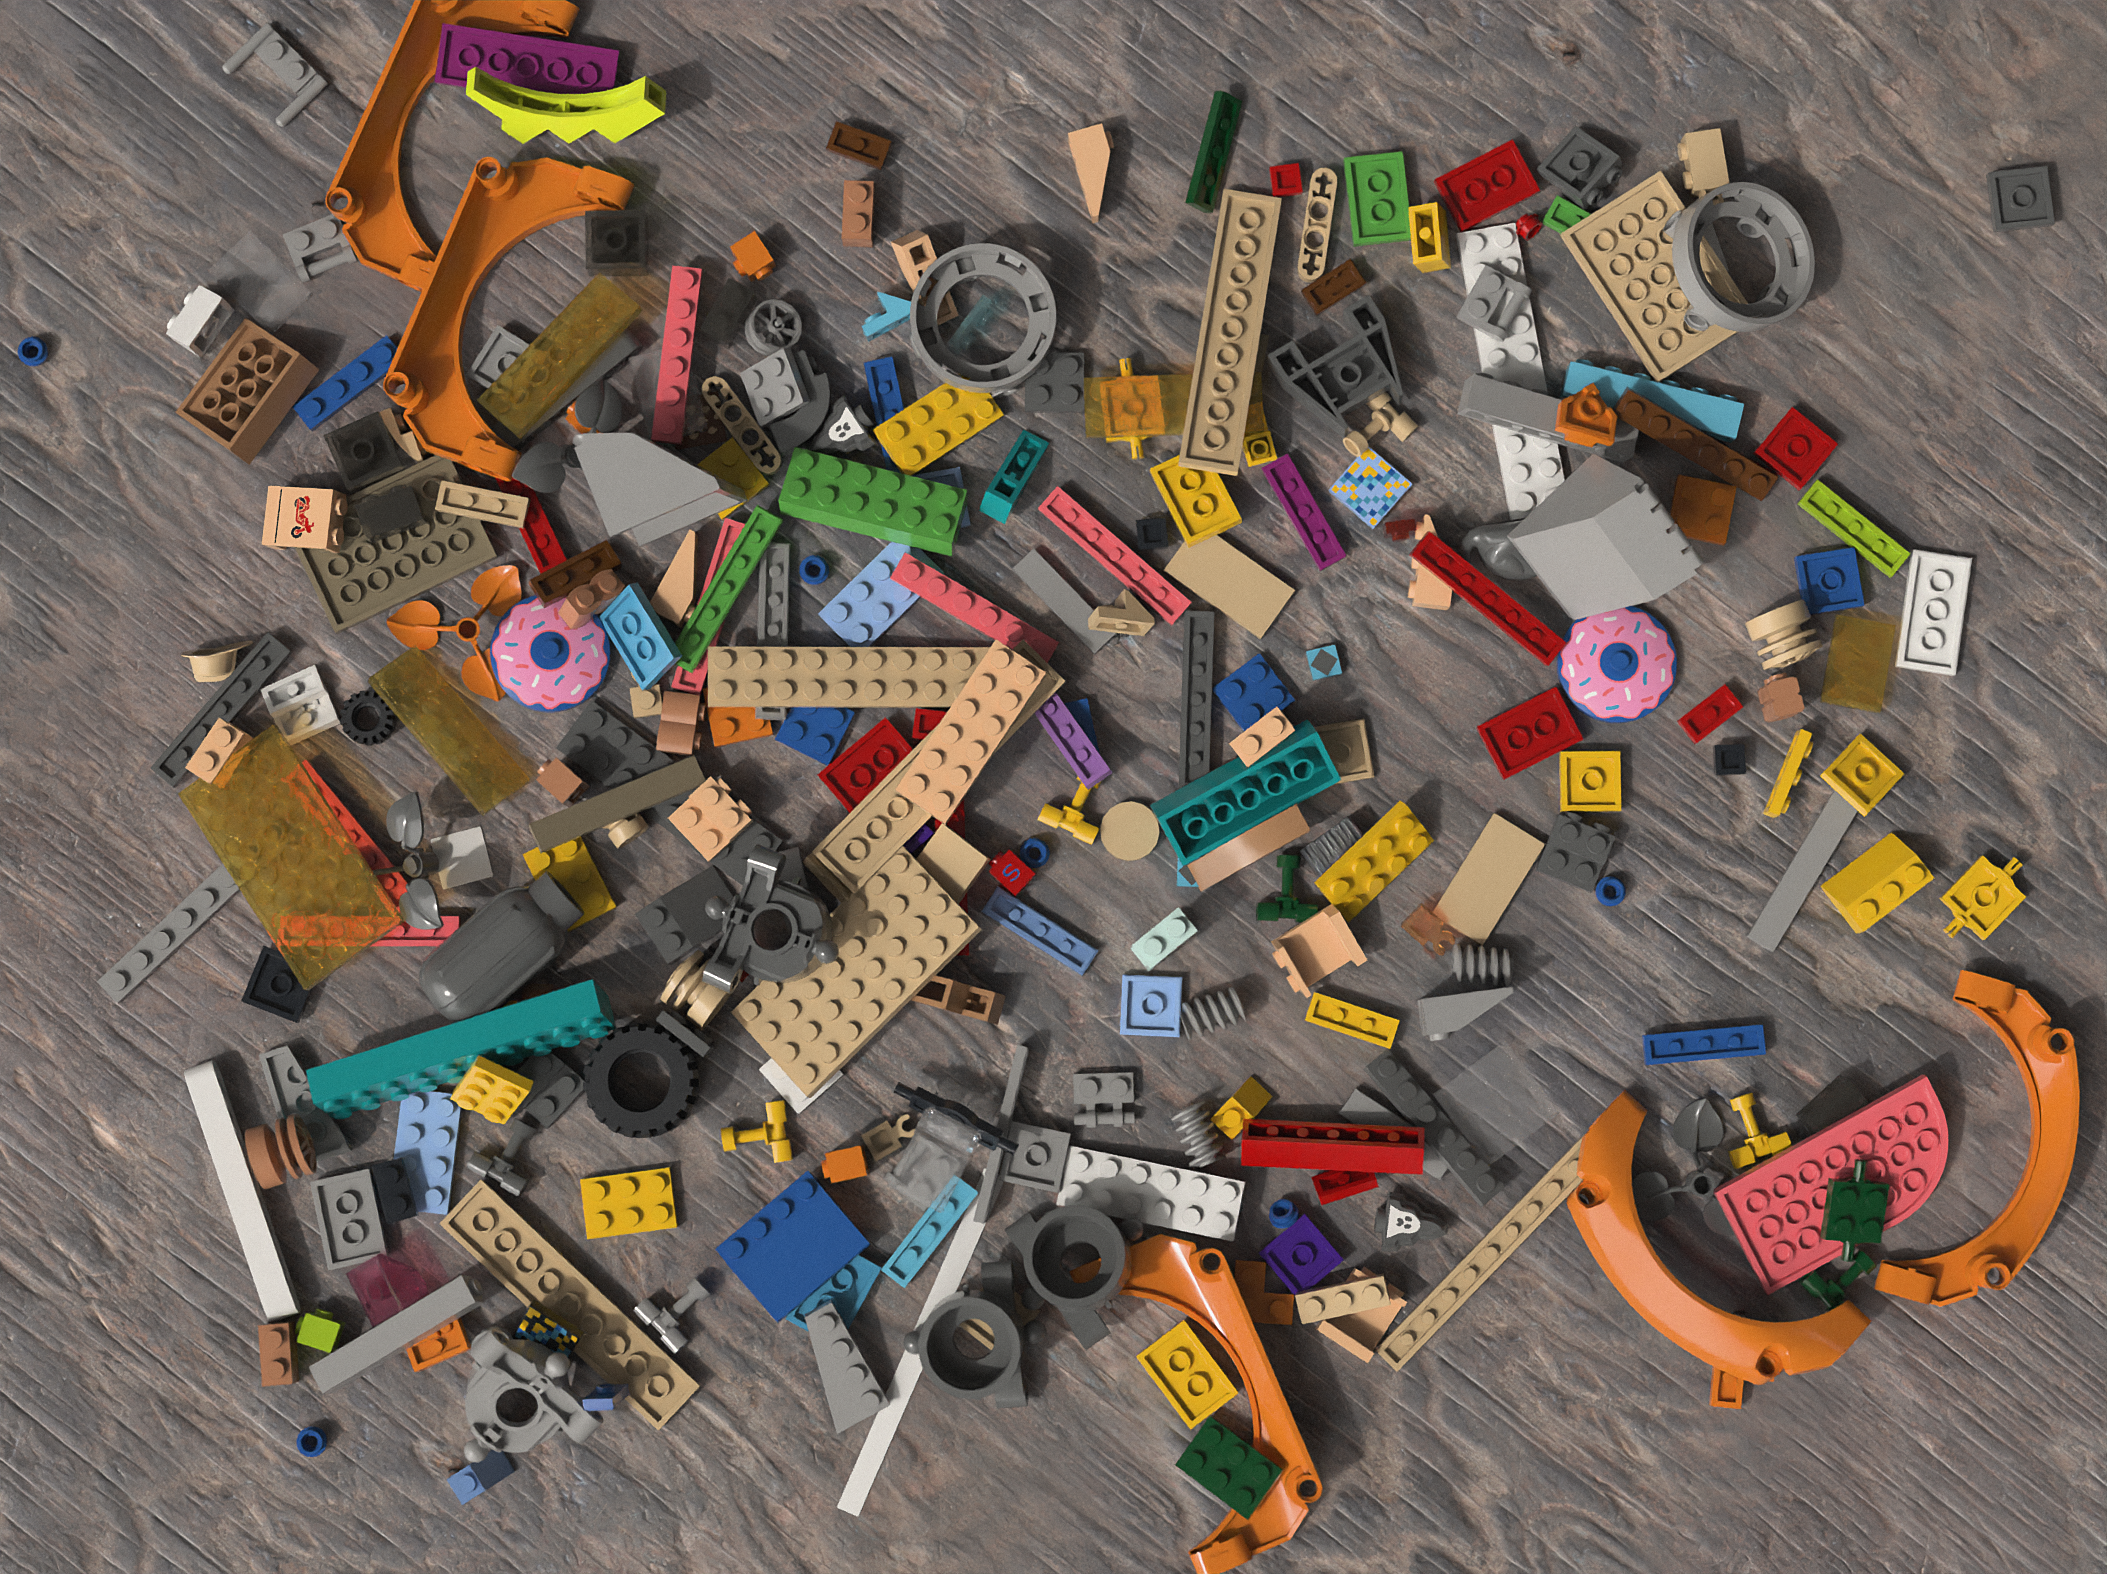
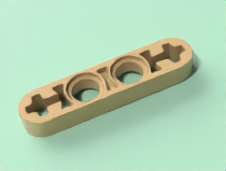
M1329 168L1317 169L1312 174L1297 265L1299 277L1308 283L1321 278L1325 267L1337 187V176ZM1322 175L1327 176L1328 182H1332V185L1328 184L1326 186L1324 197L1318 196L1320 183L1315 182V180H1320ZM1317 203L1324 204L1328 214L1324 218H1316L1311 213V207ZM1309 233H1320L1323 237L1322 245L1319 247L1310 246L1307 242ZM1304 251L1311 254L1322 253V257L1315 256L1314 267L1319 268V271H1314L1313 275H1308L1307 269L1302 267L1308 265L1310 254L1304 255Z
M718 376L706 379L702 386L705 400L745 454L762 474L773 475L777 473L782 465L779 452L727 382ZM712 384L716 387L723 386L720 391L726 400L729 396L733 398L724 402L719 409L716 405H720L721 402L717 396L708 395L711 392L710 386ZM731 406H736L741 410V417L736 422H730L725 418V411ZM755 430L759 434L758 442L754 445H746L742 441L745 431ZM764 443L768 445L763 447L768 457L773 455L776 457L773 459L774 466L771 468L767 465L761 466L763 459L758 452L755 456L751 454V452L759 450Z

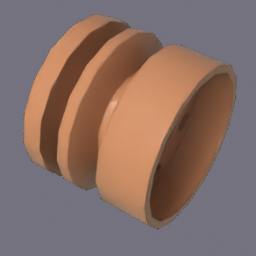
M297 1113L289 1115L287 1122L284 1118L276 1119V1134L268 1123L246 1129L245 1131L248 1157L254 1174L264 1189L286 1183V1169H288L294 1179L302 1178L303 1172L305 1175H312L317 1171V1160L312 1137L304 1121Z

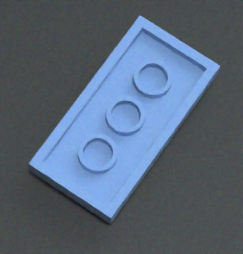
M891 542L818 615L849 647H871L921 598L890 579L905 552L944 575V572L921 549Z
M418 1091L409 1094L407 1099L401 1101L394 1159L403 1157L418 1212L449 1214L462 1108L457 1102L450 1099L451 1093Z

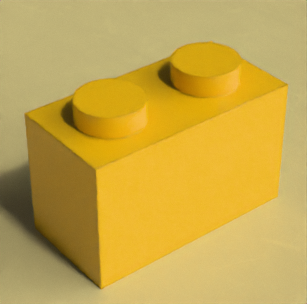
M1437 202L1408 207L1413 264L1422 273L1451 268L1446 211Z

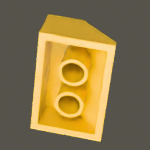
M1891 832L1820 885V887L1857 934L1870 928L1932 881L1934 876L1917 854Z

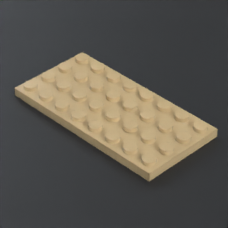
M904 846L855 894L852 892L848 901L844 900L830 914L833 925L832 941L836 943L839 950L835 961L829 964L822 963L812 974L798 981L777 983L763 980L760 986L758 985L731 1011L734 1017L808 1098L815 1095L982 930Z

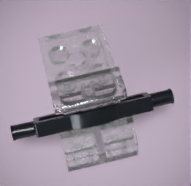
M948 1076L944 1078L935 1094L919 1086L914 1090L901 1082H898L894 1089V1094L909 1100V1107L923 1115L888 1184L893 1189L942 1214L969 1160L974 1157L980 1144L993 1151L998 1147L1012 1154V1156L1015 1155L1019 1144L1003 1137L1004 1131L991 1124L1000 1103Z

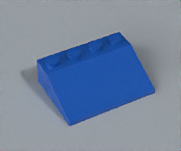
M806 1171L715 1250L775 1321L779 1323L871 1244L816 1176Z

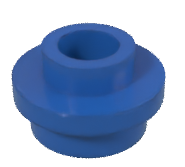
M28 337L20 343L18 356L28 366H39L48 357V347L42 339ZM37 347L38 354L35 357H30V350Z
M808 556L800 564V576L810 585H819L829 575L828 563L820 556ZM816 565L820 568L818 575L813 576L809 573L811 566Z
M1029 839L1021 846L1020 858L1030 868L1042 867L1049 859V847L1041 839ZM1032 848H1038L1041 852L1040 857L1032 859L1029 856V851Z
M1609 876L1598 882L1595 894L1601 904L1616 906L1623 901L1626 889L1620 879ZM1607 886H1612L1615 889L1613 897H1608L1605 894Z
M1278 1200L1270 1207L1269 1219L1272 1225L1277 1228H1288L1298 1220V1208L1289 1200Z
M307 1427L297 1436V1448L307 1457H316L326 1449L327 1436L318 1427ZM310 1436L317 1438L318 1443L315 1447H311L308 1444Z

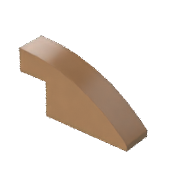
M1295 804L1187 866L1196 880L1200 892L1278 851L1281 847L1309 833L1311 830L1298 806Z
M935 975L910 1001L998 1025L1006 996Z

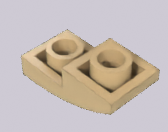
M392 408L380 411L386 427L400 447L417 463L424 461V455L428 454V452L422 447L413 431L403 434L407 427L402 415H396Z

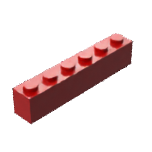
M1243 1119L1241 1166L1423 1175L1425 1127Z

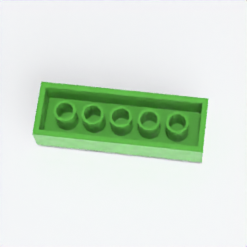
M797 447L794 448L778 500L780 514L951 557L968 503L966 489Z

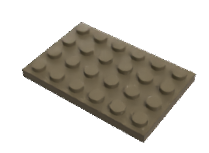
M435 455L346 497L348 508L343 520L344 541L340 546V553H333L325 549L295 547L336 634L498 558L481 520L435 510L441 480L464 485L453 461Z

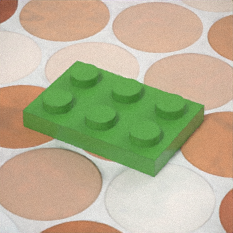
M1403 151L1345 157L1343 162L1353 247L1411 241L1409 201Z

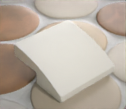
M315 665L260 689L269 713L274 718L283 744L286 747L340 724L338 713Z

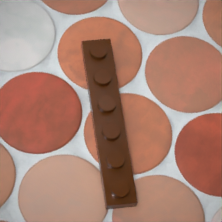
M1628 386L1613 407V411L1619 419L1761 502L1778 478L1777 474Z

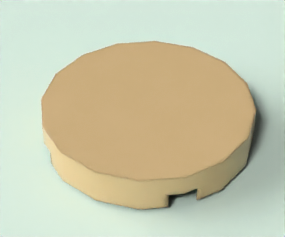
M1132 801L1119 803L1110 808L1103 817L1100 827L1101 841L1107 852L1115 858L1125 861L1140 860L1150 854L1157 845L1160 833L1158 820L1153 812L1145 805Z

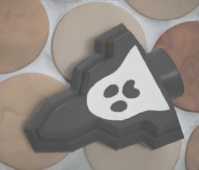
M842 396L832 405L833 412L825 418L824 429L814 436L807 450L829 456L834 455L838 451L849 454L859 449L864 452L876 445L869 430L875 423L862 405L854 408L848 399Z
M1388 1191L1385 1209L1377 1208L1374 1232L1382 1233V1251L1398 1252L1401 1246H1413L1419 1239L1433 1240L1447 1235L1448 1223L1435 1214L1423 1213L1418 1204L1406 1201L1403 1194Z

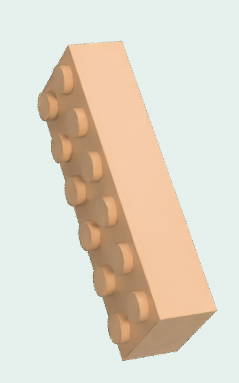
M995 640L895 791L946 825L1045 678L1046 672L998 640Z

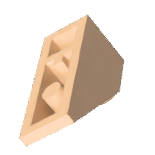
M1102 123L1068 133V143L1092 223H1096L1099 220L1110 160V149L1114 148L1110 131L1104 132Z
M918 230L891 242L900 268L913 293L923 273L937 260L928 234ZM931 277L928 279L932 284L927 290L925 297L920 295L918 303L924 307L930 292L938 282ZM950 291L947 292L940 304L937 325L959 316Z
M691 529L688 531L650 601L658 616L681 628L684 622H688L696 608L694 604L696 602L698 536Z

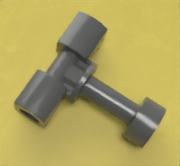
M515 1118L509 1128L514 1131V1134L501 1157L494 1155L493 1159H490L475 1151L466 1167L485 1178L488 1176L501 1182L500 1187L516 1196H521L530 1180L513 1172L516 1166L511 1162L525 1138L531 1140L536 1128Z

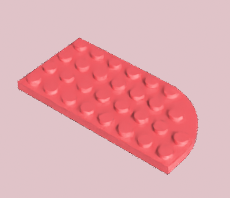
M1922 1074L1714 1189L1713 1192L1767 1295L1842 1255L1843 1243L1841 1241L1824 1240L1820 1235L1828 1179L1852 1177L1855 1159L1868 1161L1866 1179L1889 1184L1883 1232L1911 1216L1926 1202L1941 1178L1947 1159L1948 1128L1944 1111L1928 1077Z

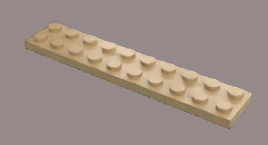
M1229 189L1223 190L1178 463L1179 467L1234 476L1238 475L1282 198Z
M1024 640L1013 651L1046 672V676L995 753L1066 682ZM937 726L812 851L854 894L932 817V815L897 793L895 789Z
M708 646V707L950 708L990 647Z
M483 1179L439 1223L527 1307L535 1299L583 1331L584 1335L574 1352L607 1383L629 1384V1395L625 1400L658 1431L701 1386Z

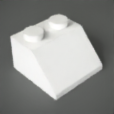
M199 285L196 290L193 289L188 293L184 300L185 306L181 312L175 314L170 319L166 334L202 358L234 312V309L222 297Z

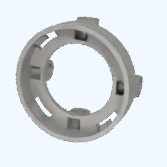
M1749 182L1725 184L1697 199L1687 209L1676 211L1663 228V231L1673 239L1672 258L1675 274L1683 293L1691 303L1684 315V321L1693 329L1705 331L1708 327L1716 324L1722 328L1737 332L1761 330L1795 312L1804 302L1810 291L1814 277L1815 258L1813 244L1807 227L1792 205L1778 193L1767 187ZM1719 194H1723L1722 198L1734 197L1735 202H1723L1713 205L1712 199ZM1738 217L1739 220L1736 226L1742 234L1750 238H1758L1765 235L1772 247L1776 263L1774 282L1762 289L1755 303L1740 304L1724 298L1714 290L1704 275L1700 262V243L1705 230L1716 219ZM1785 239H1789L1792 244L1796 267H1791L1790 253Z
M990 243L969 244L953 249L939 257L927 268L914 290L910 307L911 333H909L916 359L921 358L934 375L955 388L975 393H992L993 398L1010 395L1018 391L1017 384L1030 377L1048 355L1056 327L1057 309L1049 283L1039 268L1027 257L1013 249ZM1000 255H1004L1005 261L1018 268L1023 264L1027 268L1024 276L1008 266L996 263ZM981 276L999 278L1013 286L1022 296L1029 315L1028 332L1020 348L1009 358L992 365H975L957 358L944 345L937 326L938 310L947 292L956 284L971 282ZM931 277L938 282L930 292L924 307L918 304V299L920 295L925 297L927 290L932 284L928 279ZM1041 334L1046 336V339L1041 340L1038 349L1034 353L1037 356L1033 361H1029L1028 359L1036 349ZM944 365V366H946L948 369H947V370H944V369L942 368V366ZM962 376L967 377V378H970V379H969V380L962 379Z

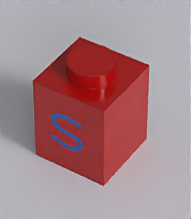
M1010 850L1005 854L1000 851L989 862V865L992 866L989 873L1015 897L1036 876Z

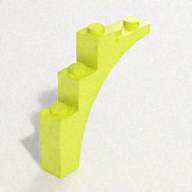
M478 67L469 70L467 74L466 95L501 118V130L522 144L547 129L568 144L593 129L613 143H617L665 114L666 90L646 76L628 85L607 91L587 94H557L515 86L493 77Z

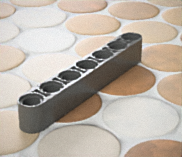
M626 323L618 325L494 425L491 430L509 446L518 451L521 450L564 415L586 388L595 384L599 379L607 380L643 349L644 345Z

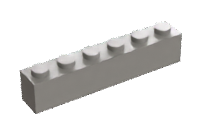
M1487 373L1473 374L1464 382L1458 415L1621 463L1632 458L1634 455L1639 430L1618 417L1614 443L1611 446L1596 443L1591 448L1564 440V433L1555 431L1558 404L1566 397L1557 399L1548 396L1549 393L1544 390L1532 389L1530 391L1523 389L1517 382L1493 380L1492 375Z

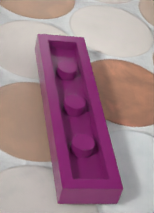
M1288 453L1261 469L1319 571L1321 572L1346 558L1345 552Z

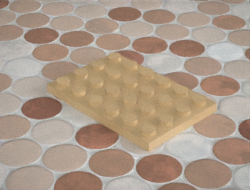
M1661 171L1560 235L1655 382L1658 383L1738 333L1716 324L1708 327L1705 331H1699L1691 328L1684 321V315L1691 303L1683 293L1675 274L1672 258L1673 239L1663 231V228L1676 211H1683L1686 208ZM1703 235L1699 253L1701 267L1706 279L1714 290L1724 298L1735 303L1748 304Z

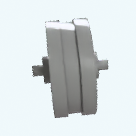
M771 299L763 301L749 314L745 322V335L748 343L755 351L764 356H770L782 348L791 349L797 343L802 331L799 314L791 305L782 300ZM769 309L770 320L759 311ZM776 311L783 314L784 317L776 316ZM754 318H756L765 326L755 328ZM787 320L789 321L792 330L784 328L785 322ZM762 333L764 338H766L763 342L757 334ZM781 334L792 337L788 345L785 344ZM775 338L779 347L770 346V341Z

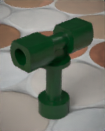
M1277 855L1276 868H1282L1281 897H1275V903L1257 902L1256 921L1277 922L1281 918L1294 919L1296 923H1302L1318 913V905L1299 904V898L1293 897L1294 869H1300L1301 856Z
M1858 1250L1854 1254V1264L1835 1282L1831 1279L1825 1282L1814 1270L1804 1275L1798 1282L1812 1297H1818L1827 1306L1825 1311L1829 1312L1844 1303L1843 1299L1846 1297V1294L1843 1291L1862 1272L1869 1275L1877 1266L1863 1251Z

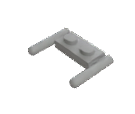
M267 23L222 66L225 73L232 74L255 52L298 95L276 118V123L280 127L286 126L328 85Z

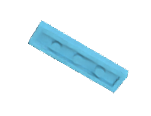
M955 1174L881 1270L905 1288L979 1192Z

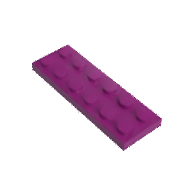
M443 23L435 84L466 88L468 71L478 67L495 78L515 86L540 92L587 94L607 91L615 88L619 50Z

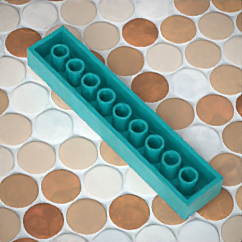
M592 979L306 1070L313 1104L332 1118L345 1119L352 1116V1112L361 1109L373 1110L380 1107V1103L390 1100L402 1101L407 1099L409 1094L418 1091L430 1092L437 1089V1085L446 1082L459 1083L478 1056L498 1065H516L521 1063L523 1058L532 1055L544 1056L551 1053V1049L560 1046L573 1047L578 1045L580 1040L589 1037L601 1038L608 1035V1031L617 1028L609 996Z

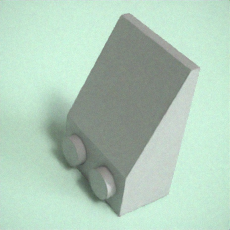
M1513 987L1417 1000L1422 1036L1429 1035L1430 1041L1451 1038L1450 1032L1460 1030L1513 993Z

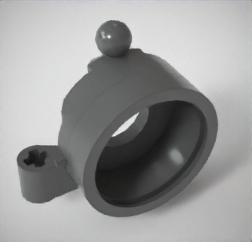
M756 844L748 859L747 873L741 892L735 895L730 904L722 896H712L706 902L705 910L710 918L716 920L723 918L722 931H724V935L714 956L705 967L702 977L704 983L732 993L737 987L743 970L754 976L753 983L759 986L762 980L777 983L794 982L812 974L822 963H832L838 957V946L832 941L833 925L831 916L824 902L813 891L800 885L802 879L799 877H795L792 882L779 880L786 862L785 854ZM777 909L787 914L791 920L792 934L785 946L781 949L770 951L761 947L756 941L754 926L758 917L765 911Z
M1081 1205L1064 1206L1051 1212L1048 1211L1038 1222L1029 1212L1004 1229L1015 1247L1024 1256L1026 1275L1032 1285L1022 1292V1305L1028 1310H1036L1043 1305L1044 1299H1046L1060 1310L1077 1340L1087 1350L1111 1333L1096 1309L1104 1305L1110 1309L1113 1306L1110 1301L1119 1294L1127 1283L1132 1266V1252L1128 1240L1135 1241L1139 1239L1143 1234L1144 1226L1138 1218L1129 1217L1122 1222L1119 1229L1102 1212ZM1077 1243H1088L1095 1246L1101 1256V1267L1098 1274L1092 1280L1085 1283L1070 1281L1062 1270L1064 1253Z
M1013 1261L982 1263L983 1291L970 1290L969 1285H963V1291L954 1293L939 1301L926 1319L921 1332H909L905 1336L903 1344L910 1354H919L921 1365L928 1378L939 1389L949 1395L964 1399L981 1400L982 1397L995 1393L997 1409L1028 1406V1388L1026 1379H1024L1021 1361L1025 1340L1033 1344L1040 1343L1045 1339L1047 1330L1045 1325L1038 1320H1032L1023 1325L1020 1315L1016 1312ZM978 1319L987 1323L992 1329L995 1337L994 1347L987 1355L979 1358L968 1357L962 1354L956 1347L954 1341L955 1330L963 1321Z

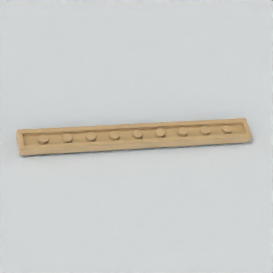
M1585 1134L1573 1144L1375 1349L1396 1372L1583 1181L1577 1175V1165L1582 1137Z

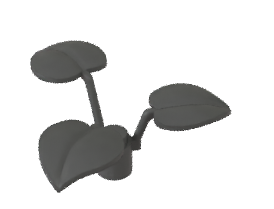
M599 379L595 384L586 388L576 400L574 407L575 415L582 426L591 428L587 433H596L597 430L602 433H611L618 427L622 417L621 401L616 390L605 379ZM552 442L538 443L521 457L512 473V477L538 492H553L564 482L566 476L565 468H579L583 470L574 449L576 445L573 443L558 446Z
M412 792L393 803L386 816L387 830L392 840L401 841V847L412 852L404 860L403 866L367 871L366 861L363 856L358 854L346 855L339 860L334 869V885L336 886V891L345 902L353 905L361 904L367 900L371 891L368 877L405 871L411 877L416 878L406 884L407 892L403 893L399 899L402 917L409 925L423 930L437 929L443 927L444 924L440 915L436 890L427 879L430 875L437 873L439 859L433 852H424L423 848H416L423 839L424 821L418 792Z
M1707 1099L1697 1100L1685 1107L1677 1116L1673 1125V1138L1676 1145L1684 1149L1691 1148V1154L1697 1170L1687 1176L1686 1185L1669 1188L1666 1178L1660 1173L1654 1171L1639 1173L1632 1179L1634 1203L1640 1220L1657 1221L1667 1217L1674 1210L1675 1202L1670 1193L1689 1191L1699 1197L1708 1196L1712 1201L1708 1202L1703 1210L1705 1224L1716 1234L1733 1236L1735 1233L1714 1195V1179L1709 1174L1704 1173V1167L1701 1165L1697 1154V1149L1703 1152L1715 1149L1723 1137L1722 1122Z

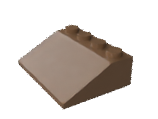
M245 318L175 413L250 465L320 369L300 353Z

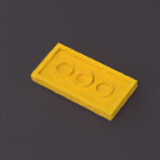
M962 376V379H966V380H969V379H970V378H967V377ZM945 382L874 428L873 432L901 474L913 476L1002 418L1004 414L990 393L968 392L955 388Z
M1400 800L1314 883L1349 923L1415 860L1434 839L1409 807Z

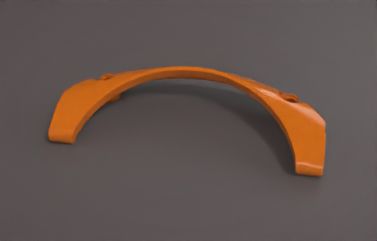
M1960 970L1952 1000L1985 1022L2002 1040L2014 1058L2027 1090L2031 1114V1138L2027 1162L2012 1197L1996 1218L1981 1232L1965 1243L1934 1256L1914 1260H1881L1874 1286L1875 1290L1940 1307L1977 1295L1978 1286L1993 1290L2004 1289L2020 1271L2041 1241L2059 1206L2072 1169L2079 1125V1078L2072 1034L2063 1028L2049 1027L2051 1017L2026 990L2015 988V985ZM2054 1034H2058L2062 1039V1045L2058 1050H2055L2051 1045V1038ZM1995 1267L1999 1272V1279L1996 1283L1991 1284L1988 1280V1272Z
M1624 1090L1588 1128L1589 1131L1582 1137L1577 1175L1584 1180L1567 1197L1568 1209L1584 1241L1609 1280L1628 1303L1668 1339L1704 1362L1755 1385L1767 1383L1783 1369L1789 1376L1831 1366L1850 1348L1871 1323V1320L1849 1299L1833 1310L1810 1319L1779 1323L1756 1321L1725 1312L1707 1303L1679 1282L1666 1268L1645 1235L1638 1217L1632 1190L1631 1167L1633 1150L1637 1134L1647 1114V1109L1627 1090ZM1579 1194H1583L1588 1198L1589 1205L1580 1200ZM1759 1363L1765 1365V1367L1767 1368V1374L1761 1372V1370L1759 1369Z

